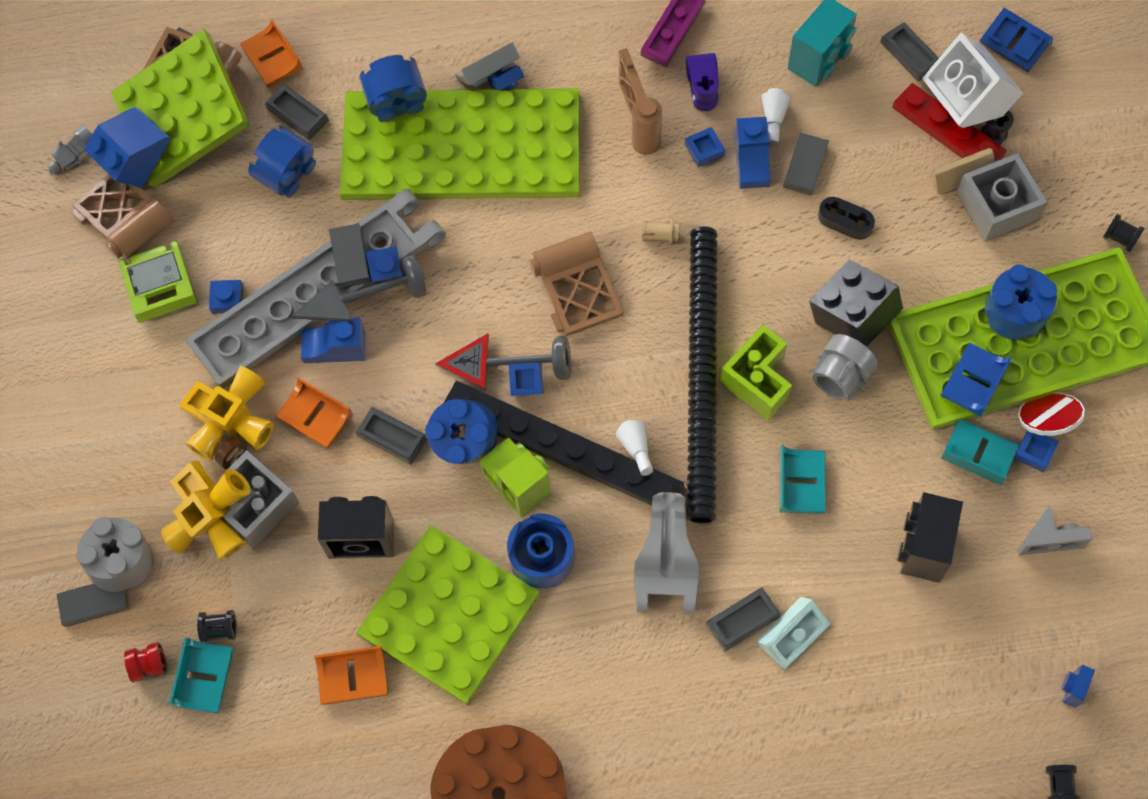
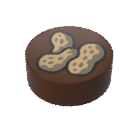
M237 437L229 438L217 449L215 461L227 470L247 450V446Z

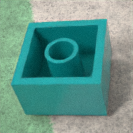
M823 0L793 35L787 69L815 87L823 78L827 80L834 72L840 58L844 60L852 50L853 44H851V39L857 30L854 27L857 14L836 0Z

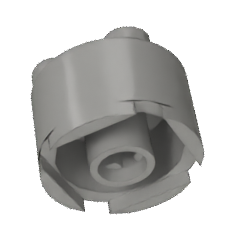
M98 518L86 530L78 544L76 555L81 567L90 580L102 590L119 592L133 586L136 588L146 580L152 569L153 559L150 547L138 527L128 520L122 518Z

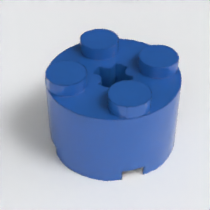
M402 55L383 57L369 64L371 70L366 74L364 70L360 73L359 79L371 114L378 117L380 122L391 121L395 116L405 113L416 114L424 109L423 102L427 97V92L417 62L413 57H410V61L404 60Z
M281 125L279 126L280 131L273 128L261 140L254 152L258 159L255 165L249 164L248 173L252 178L278 195H285L291 198L299 187L297 181L303 174L307 176L313 171L316 160L312 158L314 153L313 145Z
M1015 265L1003 272L996 279L984 306L990 327L1000 336L1010 340H1020V338L1036 336L1042 331L1055 309L1057 301L1056 285L1041 272L1023 265Z
M453 399L444 402L434 410L426 425L425 433L430 447L439 458L453 464H470L479 462L481 458L495 448L498 439V424L493 412L484 404L472 400ZM460 426H466V427H467V428L464 430V433H465L466 437H460V436H459V434H460V432H461L460 429H459Z
M542 513L531 515L529 518L521 522L519 521L514 525L508 536L507 551L512 571L517 578L535 588L556 587L571 572L575 558L574 543L570 531L559 518ZM541 547L546 548L547 552H543L542 555L536 554V552L541 550Z

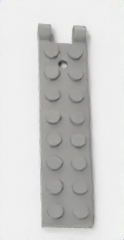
M410 189L400 191L394 198L356 223H359L361 227L365 253L396 246L400 265L404 257L409 255L416 256L424 249L433 248L440 244L445 238L446 232L434 220L424 224L415 233L410 230L400 218V216L406 217L412 214L419 206V200ZM380 240H385L387 245L383 248H378L376 243ZM329 241L185 340L221 388H225L233 382L240 366L251 370L299 337L303 330H309L322 321L293 319L292 315L332 280L340 296L371 287L375 283L372 284L370 279V282L340 288L332 244Z

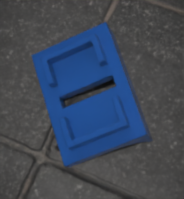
M1005 7L980 39V43L1027 72L1031 70L1053 41L1052 36ZM1021 29L1026 30L1013 49H1007Z
M969 343L946 384L941 397L981 417L1004 376L1012 357L1002 358ZM965 372L990 385V388L962 375V373Z

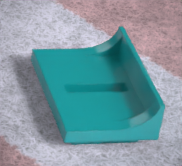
M960 420L954 428L941 459L1002 485L1019 445L964 420ZM984 440L988 443L979 463L973 462L974 456L981 441Z
M781 445L779 451V512L825 514V451L795 450ZM786 479L816 480V484L786 483Z
M185 637L169 704L175 708L219 714L234 648L198 642ZM188 672L217 676V680L214 682L188 678L187 675Z

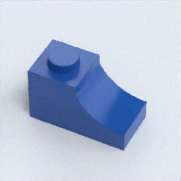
M767 117L736 118L734 140L740 189L770 187Z
M354 317L352 318L353 322L329 321V323L322 327L303 330L301 349L303 363L365 361L366 332L361 318Z

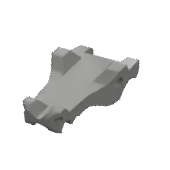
M660 492L652 498L649 536L635 561L634 580L637 612H647V607L649 606L648 595L684 596V603L682 605L684 614H694L700 565L687 538L685 497L679 493Z

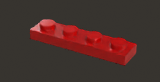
M911 83L893 103L892 108L961 158L988 148L993 150L995 162L1003 159L1006 155L1007 150L974 126L960 127L942 103L914 83Z

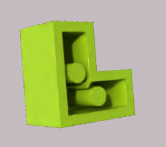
M762 324L722 367L720 383L769 421L788 401L792 384L774 371L785 357L787 342Z
M509 437L479 460L481 472L521 518L551 494V478L548 474L550 468L539 455L534 457L521 443L515 445Z

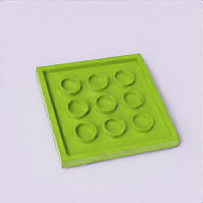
M204 29L111 91L120 114L133 107H137L171 138L147 180L148 184L154 188L250 126L211 35Z
M430 525L356 634L375 647L382 646L384 653L468 706L540 596V591Z

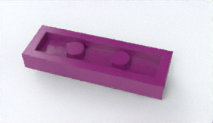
M671 0L641 48V56L667 67L705 5L706 0Z

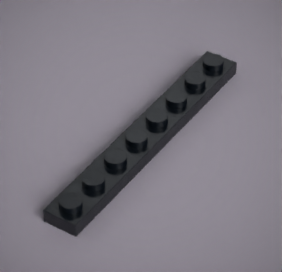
M457 380L444 401L464 399L484 404L496 417L498 424L497 436L505 440L509 437L514 444L521 443L526 449L651 506L652 498L657 493L673 492L681 494L684 488V482L653 469L651 474L643 476L635 460Z

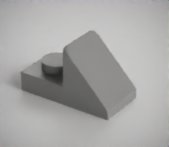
M1049 506L1017 550L1020 556L1084 549L1092 540L1089 526L1078 527L1077 524H1065L1059 526L1056 530L1052 508Z

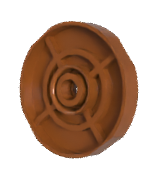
M512 725L476 729L458 738L448 747L438 761L430 785L431 799H494L492 793L496 788H503L506 793L503 799H568L563 767L553 749L536 734Z

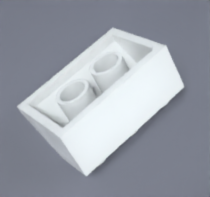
M962 32L922 78L956 123L962 128L1003 117L1023 94L1022 90L986 48Z

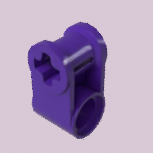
M708 53L686 56L688 82H690L694 106L701 111L714 109L719 99L716 54Z

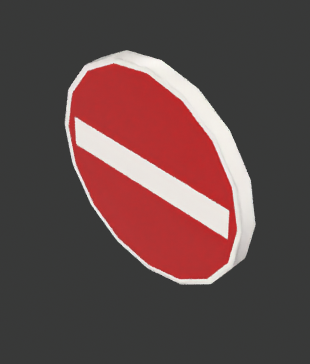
M1054 393L1023 403L1019 409L1018 419L1021 426L1031 433L1055 436L1077 428L1084 420L1085 409L1081 401L1074 396Z

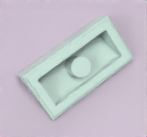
M800 597L756 642L774 661L786 670L831 623L812 599Z

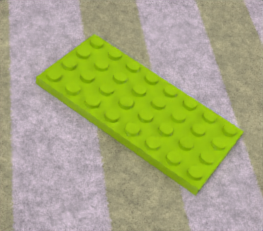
M579 88L511 89L509 91L504 89L500 91L496 89L426 90L427 97L423 102L424 109L416 114L405 113L395 116L393 120L388 122H380L377 116L371 114L363 91H346L340 177L341 200H388L394 198L397 193L404 189H410L417 199L579 197Z
M1121 247L1039 270L1056 285L1057 301L1055 309L1042 331L1031 338L1010 340L1000 336L990 327L984 306L994 284L900 311L888 326L931 430L956 424L960 420L966 421L980 417L941 397L946 384L969 343L1002 358L1012 357L983 415L1147 367L1148 304ZM965 372L962 373V375L990 388V385Z

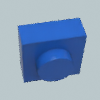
M515 65L504 72L499 70L488 76L487 79L492 89L509 91L518 85L517 81L525 76L520 66Z
M712 127L685 138V146L697 167L725 156V149Z
M396 246L365 253L372 284L403 276Z
M241 280L210 281L209 310L212 314L225 313L243 301V283Z
M542 362L508 364L511 396L544 394Z
M1027 431L1014 459L1044 473L1059 441L1046 435H1038Z
M1082 664L1074 672L1069 671L1061 690L1066 692L1062 702L1074 708L1081 704L1086 697L1095 670Z

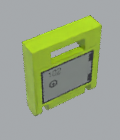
M177 240L171 242V250H168L164 244L130 256L131 264H128L125 259L118 260L133 313L138 323L198 303ZM176 289V296L153 304H149L147 300L148 298Z

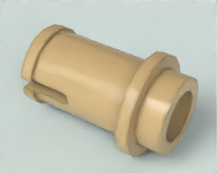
M671 220L670 223L643 221L642 240L669 241V244H673V241L679 242L680 223H674V220Z

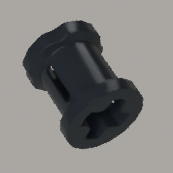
M1009 110L1003 117L997 118L996 121H994L995 119L986 121V124L981 129L982 133L999 145L1007 139L1008 130L1013 125L1014 118Z
M1117 213L1103 238L1106 240L1111 238L1126 246V251L1131 252L1145 228L1142 226L1137 228L1122 220L1121 215Z
M227 610L226 614L214 615L199 612L197 631L200 642H207L208 638L228 637L229 640H234L237 632L234 610Z
M1046 766V774L1049 775L1051 796L1047 797L1048 799H1080V796L1076 795L1074 774L1077 773V766Z

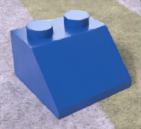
M133 107L99 124L84 150L116 182L143 189L171 138L141 109Z

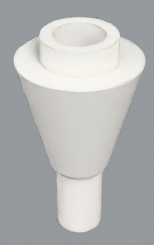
M772 88L762 94L761 98L765 117H767L769 144L776 145L779 143L780 126L785 117L791 96L786 94L783 89Z
M625 421L616 431V438L632 458L636 460L641 475H649L653 472V468L648 458L646 425L642 421Z

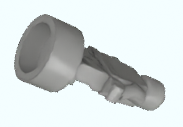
M81 125L74 132L75 136L66 145L62 141L58 143L57 148L52 153L56 162L52 161L48 165V171L51 174H57L62 169L61 166L66 170H70L82 163L78 157L85 151L84 149L93 135L86 127Z

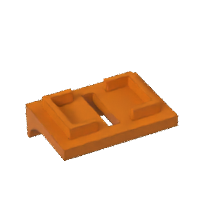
M270 19L269 25L263 31L240 43L241 48L267 88L303 69L299 58L273 19ZM282 49L284 50V51H282V52H280V53H278V54H276V55H274V56L268 58L267 60H265V61H263V62H260L261 60H263V59H265V58H267V57H269V56H271V55L277 53L278 51H280V50H282Z
M298 377L294 391L277 413L276 418L326 449H329L353 413L348 406ZM321 402L325 404L319 411V413L316 415L314 420L311 422V424L309 426H306L305 424L316 411Z
M382 646L314 656L318 672L321 705L388 696L385 658ZM348 661H354L355 691L350 689Z

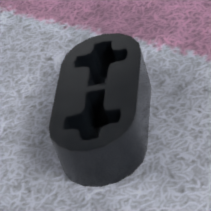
M827 197L821 202L819 207L818 219L824 226L858 240L865 239L871 235L875 219L870 211L838 197ZM832 208L837 209V213L833 216L827 215L828 211ZM859 220L865 222L861 229L855 227Z

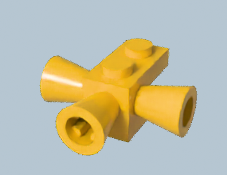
M243 366L239 367L229 392L219 386H216L213 390L203 383L196 381L179 407L182 411L205 423V425L185 445L192 452L210 462L214 458L223 435L232 438L238 433L256 450L263 448L273 433L274 423L252 416L246 403L266 385L265 381L256 373Z
M198 460L190 462L170 480L183 502L173 510L178 519L163 527L161 536L170 549L183 553L196 536L208 533L218 559L222 561L238 552L247 543L223 517L232 509L230 507L231 504L250 494V485L242 474L233 469L226 470L215 485Z

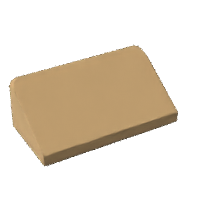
M988 148L934 169L931 177L938 194H944L957 189L963 174L994 163L993 150Z

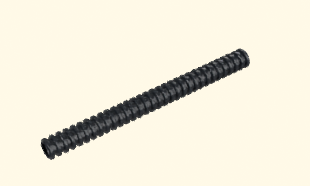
M707 226L697 227L690 232L691 291L689 297L691 300L689 306L691 309L689 310V315L691 317L689 318V324L691 326L689 327V333L691 335L689 336V342L691 344L689 345V351L691 353L689 354V360L691 362L689 363L690 372L688 374L690 379L688 383L690 388L688 391V396L690 397L688 400V405L690 406L688 409V415L690 416L688 418V424L690 425L688 427V433L690 434L688 436V443L690 444L688 452L690 454L687 457V461L690 463L687 466V471L690 472L687 475V480L690 482L687 484V490L690 491L687 494V500L690 501L687 503V509L690 512L687 513V519L691 522L702 524L710 523L716 519V514L713 512L716 509V504L713 502L716 500V494L713 493L716 490V485L713 483L716 481V475L714 474L716 465L713 463L716 462V456L714 455L716 453V446L714 445L716 443V437L714 436L716 434V427L714 426L716 425V418L714 417L716 409L714 407L717 404L715 399L717 395L715 390L717 386L715 381L717 377L715 372L717 368L715 362L717 359L715 353L717 350L715 344L717 342V336L715 335L717 333L715 326L717 324V292L715 291L717 290V231Z

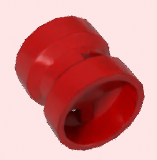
M159 642L148 644L142 652L137 648L124 651L125 667L132 683L143 681L146 673L155 677L167 673L165 654Z

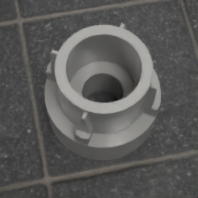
M836 334L818 358L820 360L812 370L814 372L812 378L815 384L829 396L838 400H850L856 391L861 390L878 367V361L875 355L861 342L847 335Z

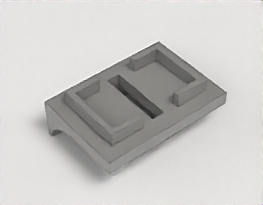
M511 42L463 68L455 76L457 80L477 87L488 81L486 76L499 69L504 72L515 66L514 61L519 59L520 56L514 43Z

